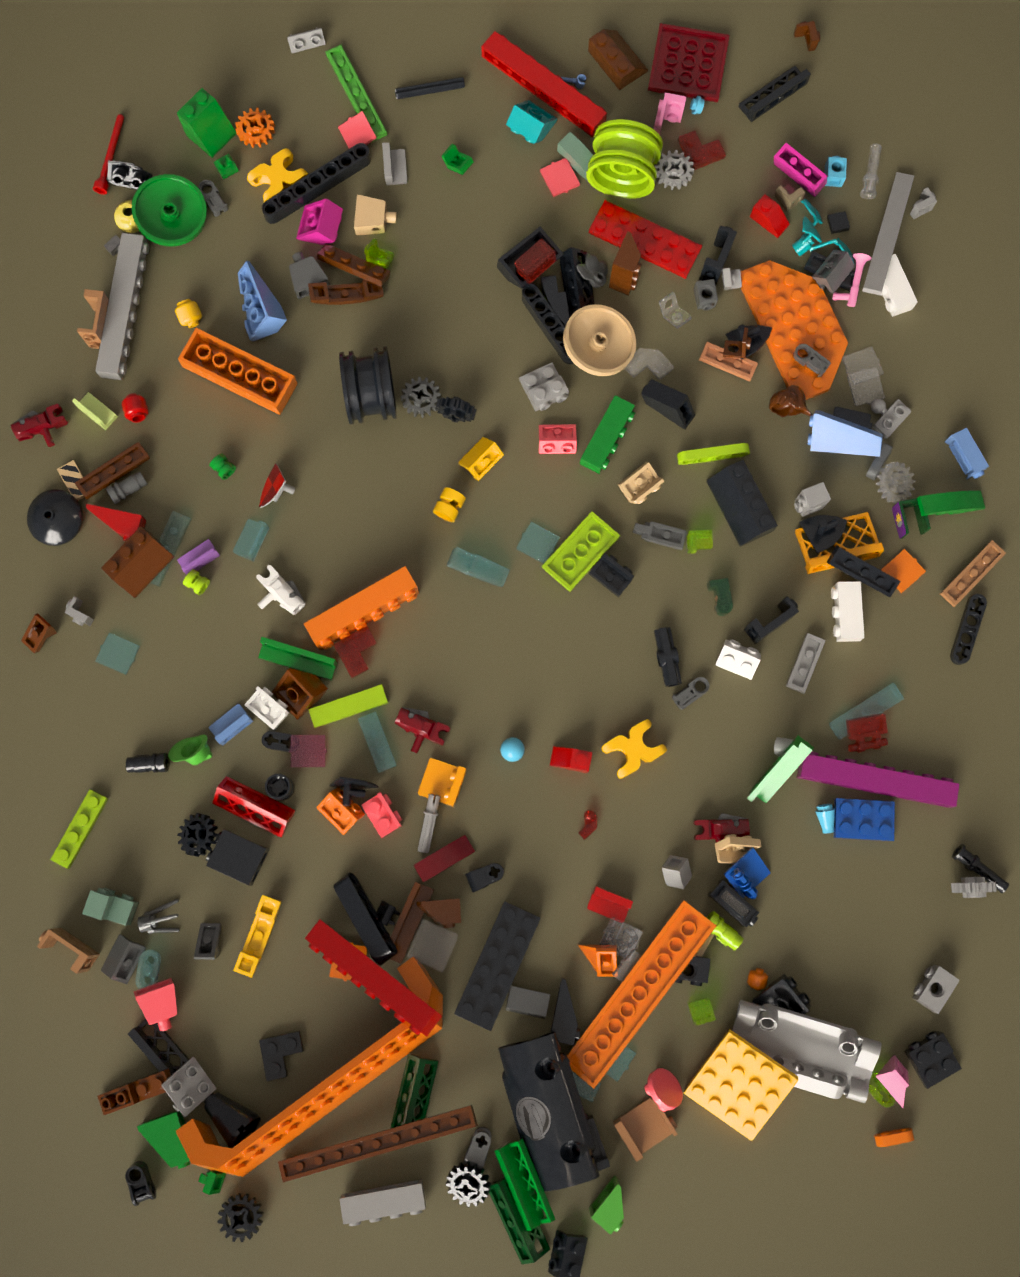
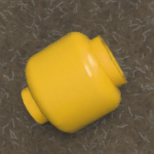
M186 299L177 303L175 314L179 323L189 328L198 326V321L202 319V313L197 302Z

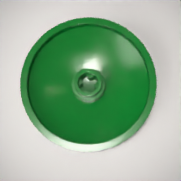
M163 174L146 180L137 189L132 200V215L138 230L148 240L162 246H180L195 239L203 230L207 219V207L204 196L195 184L178 175Z

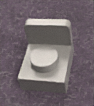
M928 187L921 193L920 200L913 205L914 207L910 213L913 220L931 211L937 202L935 194Z
M722 269L724 290L742 287L740 269Z

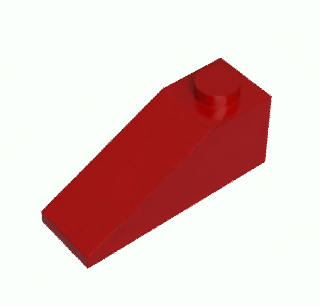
M86 504V508L119 534L124 541H127L140 526L145 528L146 519L142 515Z

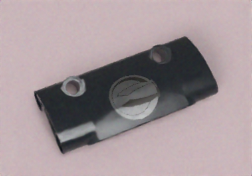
M556 1032L547 1033L532 1040L499 1047L498 1051L504 1068L502 1079L520 1139H523L544 1192L575 1186L598 1178L600 1174L594 1156H591L595 1150V1142L589 1129L570 1067V1061L564 1053H559L561 1047Z

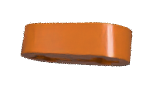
M901 1128L874 1135L877 1147H887L915 1140L912 1128Z

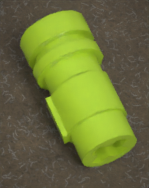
M712 911L707 918L716 924L717 927L711 934H715L717 936L716 939L725 947L729 946L732 950H736L744 938L729 924H726L724 918H719V914Z

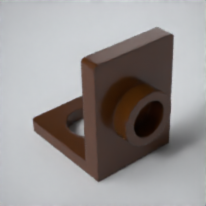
M744 328L743 341L725 340L723 357L746 358V351L751 347V338H748V328ZM734 345L737 346L739 350L735 353H732L728 350V348Z

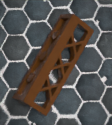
M418 882L414 883L391 934V939L398 951L391 960L402 964L424 914L416 906V902L430 901L434 889Z

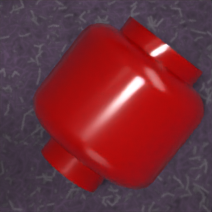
M132 393L123 399L122 409L127 420L134 423L145 420L149 410L146 399L143 396Z

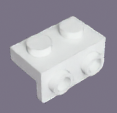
M725 640L716 661V666L751 680L761 660V654L755 648L741 646L738 641Z
M257 686V691L245 703V706L275 730L289 714L286 710L288 706L280 699L276 702L271 697L273 693L266 687L261 689Z

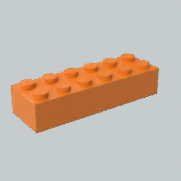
M195 328L178 358L183 368L278 415H281L298 384L294 375L198 328Z
M406 566L305 622L304 626L319 650H327L334 645L333 642L348 638L354 630L360 631L364 629L368 622L380 620L384 617L383 614L389 610L393 612L401 607L400 604L403 602L413 601L417 598L419 591L415 581Z

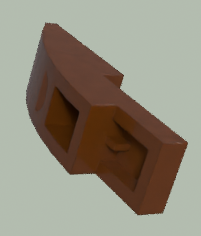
M169 1068L98 1095L103 1115L165 1093L166 1091L161 1084L171 1076Z

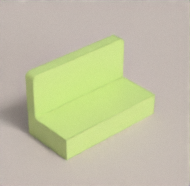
M89 392L80 402L75 398L72 400L82 412L104 430H107L118 417Z

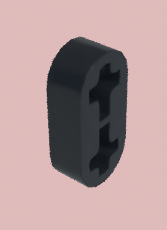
M268 731L262 736V744L268 749L294 752L299 747L298 738L291 734ZM271 735H273V738L279 740V742H272L271 745H269V742H267L266 739L270 738ZM292 738L295 745L288 749V746L282 744V741H289Z

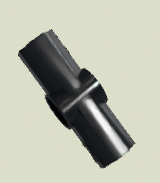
M664 627L654 630L657 645V661L662 669L665 687L680 685L682 681L678 666L679 656L677 648L674 647L670 627Z

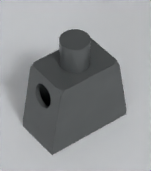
M297 252L292 256L295 263L290 264L289 269L298 300L309 296L308 283L327 282V285H330L327 276L313 256L305 258L302 252Z

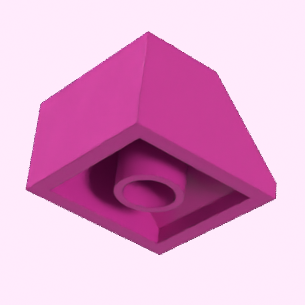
M327 198L305 205L296 239L320 245L335 242L338 235V227L342 220L343 209Z

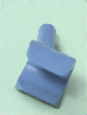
M579 74L577 78L561 77L564 82L575 84L578 89H582L585 85L586 76L584 74Z

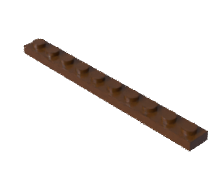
M465 1106L281 1160L278 1164L282 1181L284 1183L476 1127L478 1124L473 1106Z

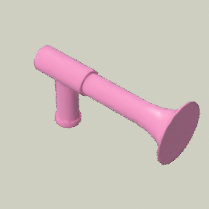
M855 253L852 255L856 260V270L850 293L834 292V301L848 300L847 306H856L864 265L872 259L867 254Z

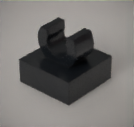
M383 900L376 911L383 925L386 926L388 923L395 925V922L391 920L393 914L400 915L396 907Z

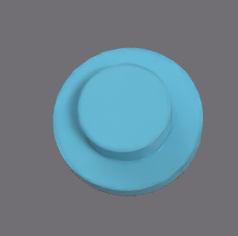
M697 96L691 101L690 109L694 115L696 113L701 114L705 100L701 99V96Z

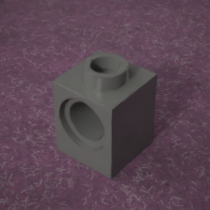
M714 279L697 281L693 289L697 310L713 309L718 301ZM707 294L710 298H704L702 295Z

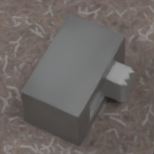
M117 235L104 245L112 256H115L119 250L121 239Z

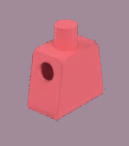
M171 978L133 991L136 1001L149 1025L158 1023L160 1031H166L172 1027L169 1018L177 1015L174 983Z

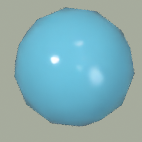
M510 737L503 741L500 752L505 760L515 762L523 757L525 747L520 739Z

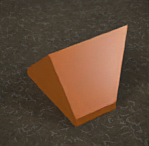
M578 945L597 972V977H617V945Z

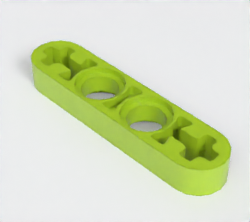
M748 443L687 450L679 452L677 459L679 465L732 459L749 455L750 449Z

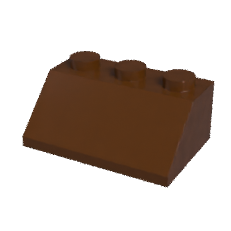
M603 29L589 38L588 52L619 90L648 72L646 66L617 30Z
M627 231L616 255L609 282V288L628 296L631 290L635 291L642 267L640 263L641 255L631 232Z
M140 526L101 569L126 592L136 598L175 556L149 531Z

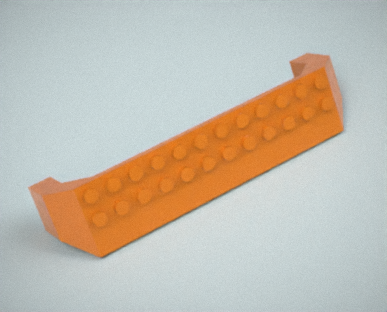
M413 956L399 966L397 970L411 992L442 1015L427 1037L422 1033L418 1036L409 1029L411 1024L407 1021L400 1023L233 1148L220 1146L210 1125L191 1119L176 1130L191 1164L209 1170L244 1177L442 1029L443 995L426 968Z

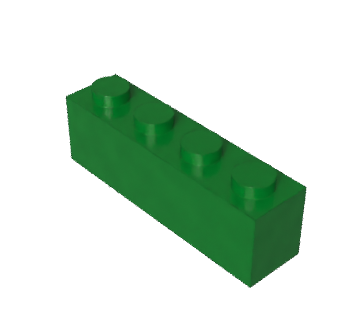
M616 395L614 396L580 459V465L600 474L602 469L606 470L610 463L608 459L610 454H614L619 446L617 444L619 437L623 438L627 431V428H625L627 422L631 423L636 414L633 412L634 404Z

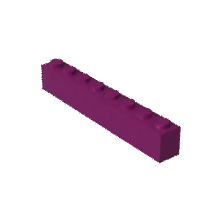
M811 752L798 767L797 778L948 808L957 806L959 783H954L951 778L942 777L941 780L934 779V775L922 774V776L914 775L915 772L910 770L897 772L894 767L883 766L882 769L877 768L876 764L864 762V765L856 764L857 760L845 759V761L837 760L838 757L833 755L820 757L817 752Z

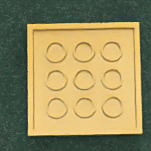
M729 1029L684 1089V1094L752 1141L798 1082V1076Z

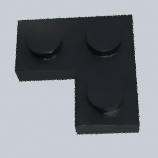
M300 1031L259 1040L266 1081L288 1076L284 1056L304 1051Z

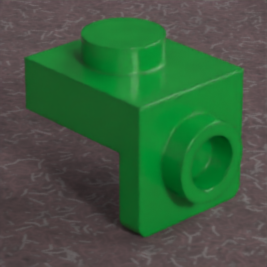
M451 144L442 154V159L447 168L461 175L474 163L472 157L459 152L454 144Z

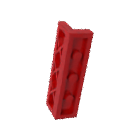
M227 776L217 786L212 804L280 838L284 835L287 824L295 813L294 809ZM220 795L226 797L229 802L226 803L220 800ZM237 805L244 806L246 811L240 810ZM254 813L262 815L263 820L256 818ZM272 822L281 824V829L274 827Z

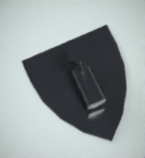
M740 325L738 329L725 335L728 340L743 341L744 328H748V338H751V347L746 351V357H748L766 343L772 327ZM733 345L734 350L737 352L739 348Z
M817 515L802 520L799 523L818 554L832 547L841 538L845 531L847 520L837 516Z
M339 777L329 787L344 788L342 806H350L351 796L365 797L366 791L361 789L378 788L379 786L360 779Z

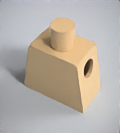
M357 195L354 222L356 235L384 233L386 223L397 222V212H388L386 201Z

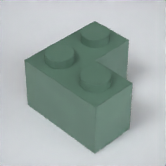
M98 888V890H90L82 914L127 926L131 925L139 902L134 901V897L131 895L122 894V896L115 895V890Z

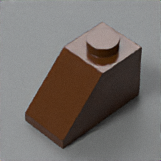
M460 898L416 902V906L436 924H443V928H453L455 923H461Z

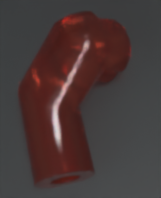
M587 810L584 813L585 827L578 832L584 840L597 829V815L592 810Z

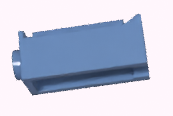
M967 428L951 435L945 441V443L949 444V448L964 474H967V480L972 477L977 479L985 474L984 470L989 465Z

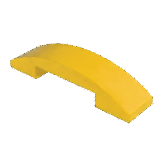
M262 895L250 932L233 971L250 978L253 977L273 930L281 901Z

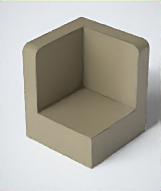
M790 184L785 187L780 185L777 187L774 196L789 211L802 201L805 191L801 187L795 191Z

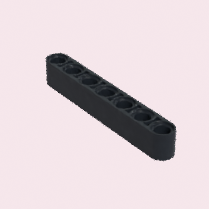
M364 143L356 144L265 201L262 205L265 220L270 224L278 223L367 167L371 162L368 146Z

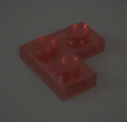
M696 131L678 137V142L685 157L690 156L689 162L694 163L692 167L694 170L722 160L726 156L719 139L702 146Z
M368 626L333 645L353 679L369 670L360 653L377 643Z

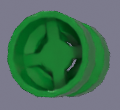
M223 453L215 456L209 464L214 471L218 472L222 480L229 478L236 470V466L232 462H228L227 457Z

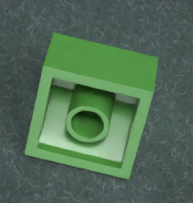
M615 1175L589 1207L591 1218L610 1235L613 1231L617 1232L624 1223L622 1221L624 1214L621 1186Z

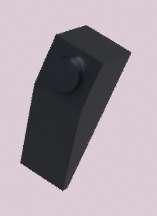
M561 978L551 1032H556L560 1043L574 1045L575 1040H579L580 1029L577 1028L578 1024L566 979Z

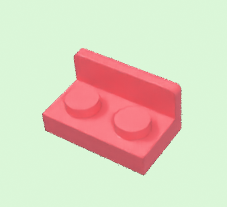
M576 424L539 425V454L576 453Z
M379 792L361 806L380 837L384 838L402 826L400 823L402 818L397 810L393 812L389 806L392 802L388 795H383Z

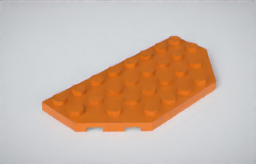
M771 260L740 271L741 290L757 324L772 327L766 344L786 387L791 385L799 386L804 392L806 400L828 392L848 341L823 289L818 286L812 276ZM807 344L830 361V366L821 377H818L819 374L813 372L807 365L803 367L794 359L793 353L798 345ZM798 350L800 357L805 358L808 356L805 350Z

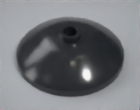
M58 489L47 490L39 494L32 501L27 512V525L31 534L41 543L51 546H59L71 541L80 531L83 522V512L78 500L72 494ZM51 512V517L48 518L47 515Z

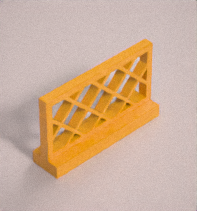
M865 512L842 518L847 520L846 525L850 528L847 534L843 532L842 537L844 539L841 544L836 542L833 546H839L864 561L880 557L884 548L882 543L878 541L869 513ZM865 519L867 526L863 529L855 525V522ZM802 528L795 530L806 562L807 574L835 568L827 563L832 553L826 550L820 552L818 557L809 558L808 550L809 548H814L811 542L802 538L801 534L805 533ZM852 528L862 533L859 540L849 535ZM864 534L872 538V544H866L861 541ZM848 539L856 543L854 548L849 549L843 546V543Z

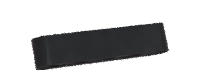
M528 283L522 288L523 304L562 361L566 364H574L566 354L564 342L556 339L558 336L563 337L564 325L535 284ZM533 293L534 296L528 297L526 294ZM541 307V308H543L544 310H543V311H537L536 308ZM547 322H553L554 325H553V326H547L546 323H547Z
M349 872L333 885L334 890L376 964L382 966L398 953L397 948L359 880L353 873Z

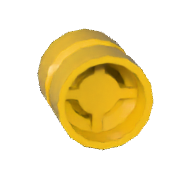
M445 487L440 495L441 501H437L433 513L446 521L455 522L459 514L458 509L462 508L466 497L454 489Z

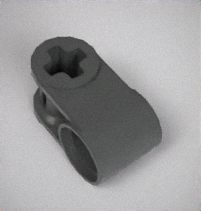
M479 1127L475 1130L470 1146H468L463 1165H466L467 1161H469L471 1166L478 1164L477 1169L479 1170L484 1167L492 1137L490 1130L486 1127ZM482 1135L485 1136V1140H483V1142H480L479 1138H481Z

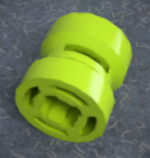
M192 569L183 581V585L187 588H192L198 595L203 594L210 584V580L206 577H201L200 573L195 569Z

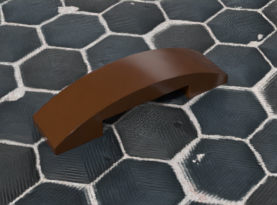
M362 280V283L327 285V282L308 283L310 300L312 303L355 304L384 296L382 287L367 280Z

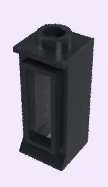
M719 880L718 886L707 894L743 927H748V925L751 927L758 920L757 915L759 911L724 880Z

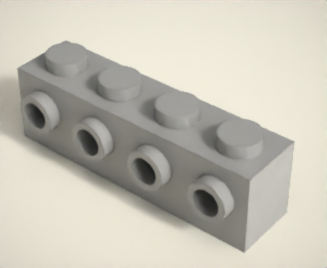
M423 1179L344 1193L339 1198L343 1224H349V1226L360 1225L361 1221L369 1220L371 1223L382 1220V1217L390 1216V1219H395L410 1212V1215H417L422 1213V1210H425L427 1205Z

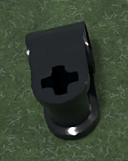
M492 863L465 874L472 893L502 879L504 868L500 864ZM492 867L500 869L497 878L494 875H490Z
M142 1161L133 1163L126 1171L125 1179L130 1191L131 1201L134 1206H137L140 1202L147 1199H156V1189L147 1164ZM133 1169H138L141 1172V1177H136L133 1174Z

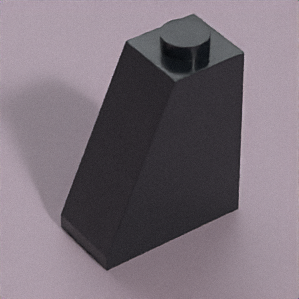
M653 379L644 386L641 395L645 404L683 429L688 427L696 416L688 395Z

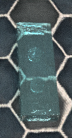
M373 712L358 718L378 773L396 767L397 764L377 713Z

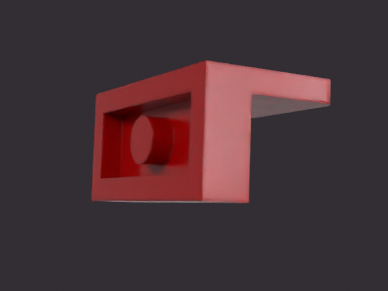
M595 886L587 909L624 923L633 901Z

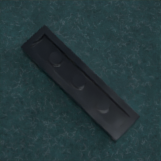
M839 546L835 547L827 560L828 564L888 597L892 596L901 582Z

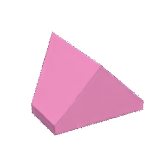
M894 1055L876 1077L903 1108L905 1090L909 1086L908 1070Z

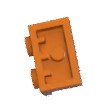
M337 787L329 792L316 808L345 835L365 813L352 800L350 806H342L343 790Z

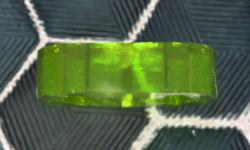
M872 1072L871 1077L875 1078L877 1073ZM876 1077L874 1082L878 1087L875 1088V1086L869 1084V1093L883 1107L893 1106L896 1101L895 1098ZM881 1090L884 1093L889 1094L888 1102H886L885 1100L882 1101L883 1096L880 1093Z

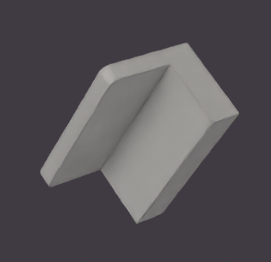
M382 143L386 185L407 184L405 150H390L389 143Z

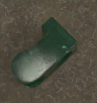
M728 578L711 580L707 583L708 591L714 592L716 602L714 605L715 613L719 616H725L733 608Z

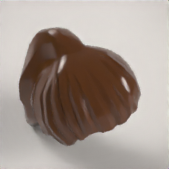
M791 385L785 390L776 392L770 399L769 409L781 417H786L787 415L795 416L800 413L808 416L812 415L806 406L805 394L799 386Z

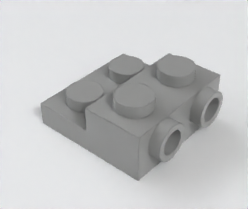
M553 362L519 377V381L535 412L538 410L544 411L555 402L561 403L569 396V390L561 375L559 376Z

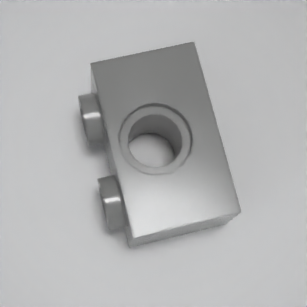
M824 482L802 490L794 500L795 509L802 517L822 510L831 500Z
M933 965L926 970L923 982L915 987L912 998L931 1012L939 1014L960 980L942 967ZM933 983H936L938 986L935 993L931 992V985Z

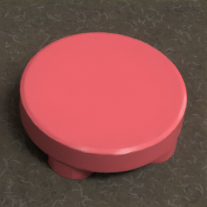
M658 1068L649 1074L644 1089L656 1102L662 1112H666L678 1107L682 1102L683 1093L677 1078L664 1068Z

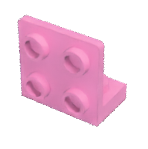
M665 93L664 100L660 99L654 124V130L659 135L663 119L672 123H681L686 101L685 96Z

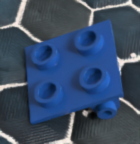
M752 847L724 875L741 897L744 898L746 896L750 899H755L758 896V891L755 887L771 872Z

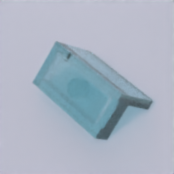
M248 519L233 549V553L254 562L269 530L268 525L260 520L256 522Z

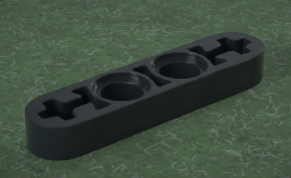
M981 594L971 596L966 603L950 653L951 661L956 665H962L970 659L987 606V600ZM978 599V603L981 605L973 612L972 610H974L976 605L973 601ZM968 616H973L976 619L974 626L967 623ZM963 633H967L970 636L969 643H964L961 640ZM962 647H967L962 651L964 658L959 660V656L956 654L961 652Z

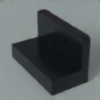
M841 407L834 408L833 416L872 429L873 423H870L871 414Z

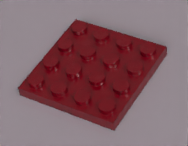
M660 23L648 91L664 94L670 93L688 98L701 96V99L706 101L718 102L730 35Z

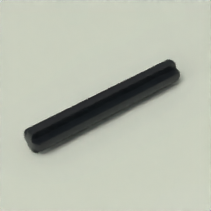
M463 77L405 86L396 88L395 95L397 99L455 90L464 88L465 82Z

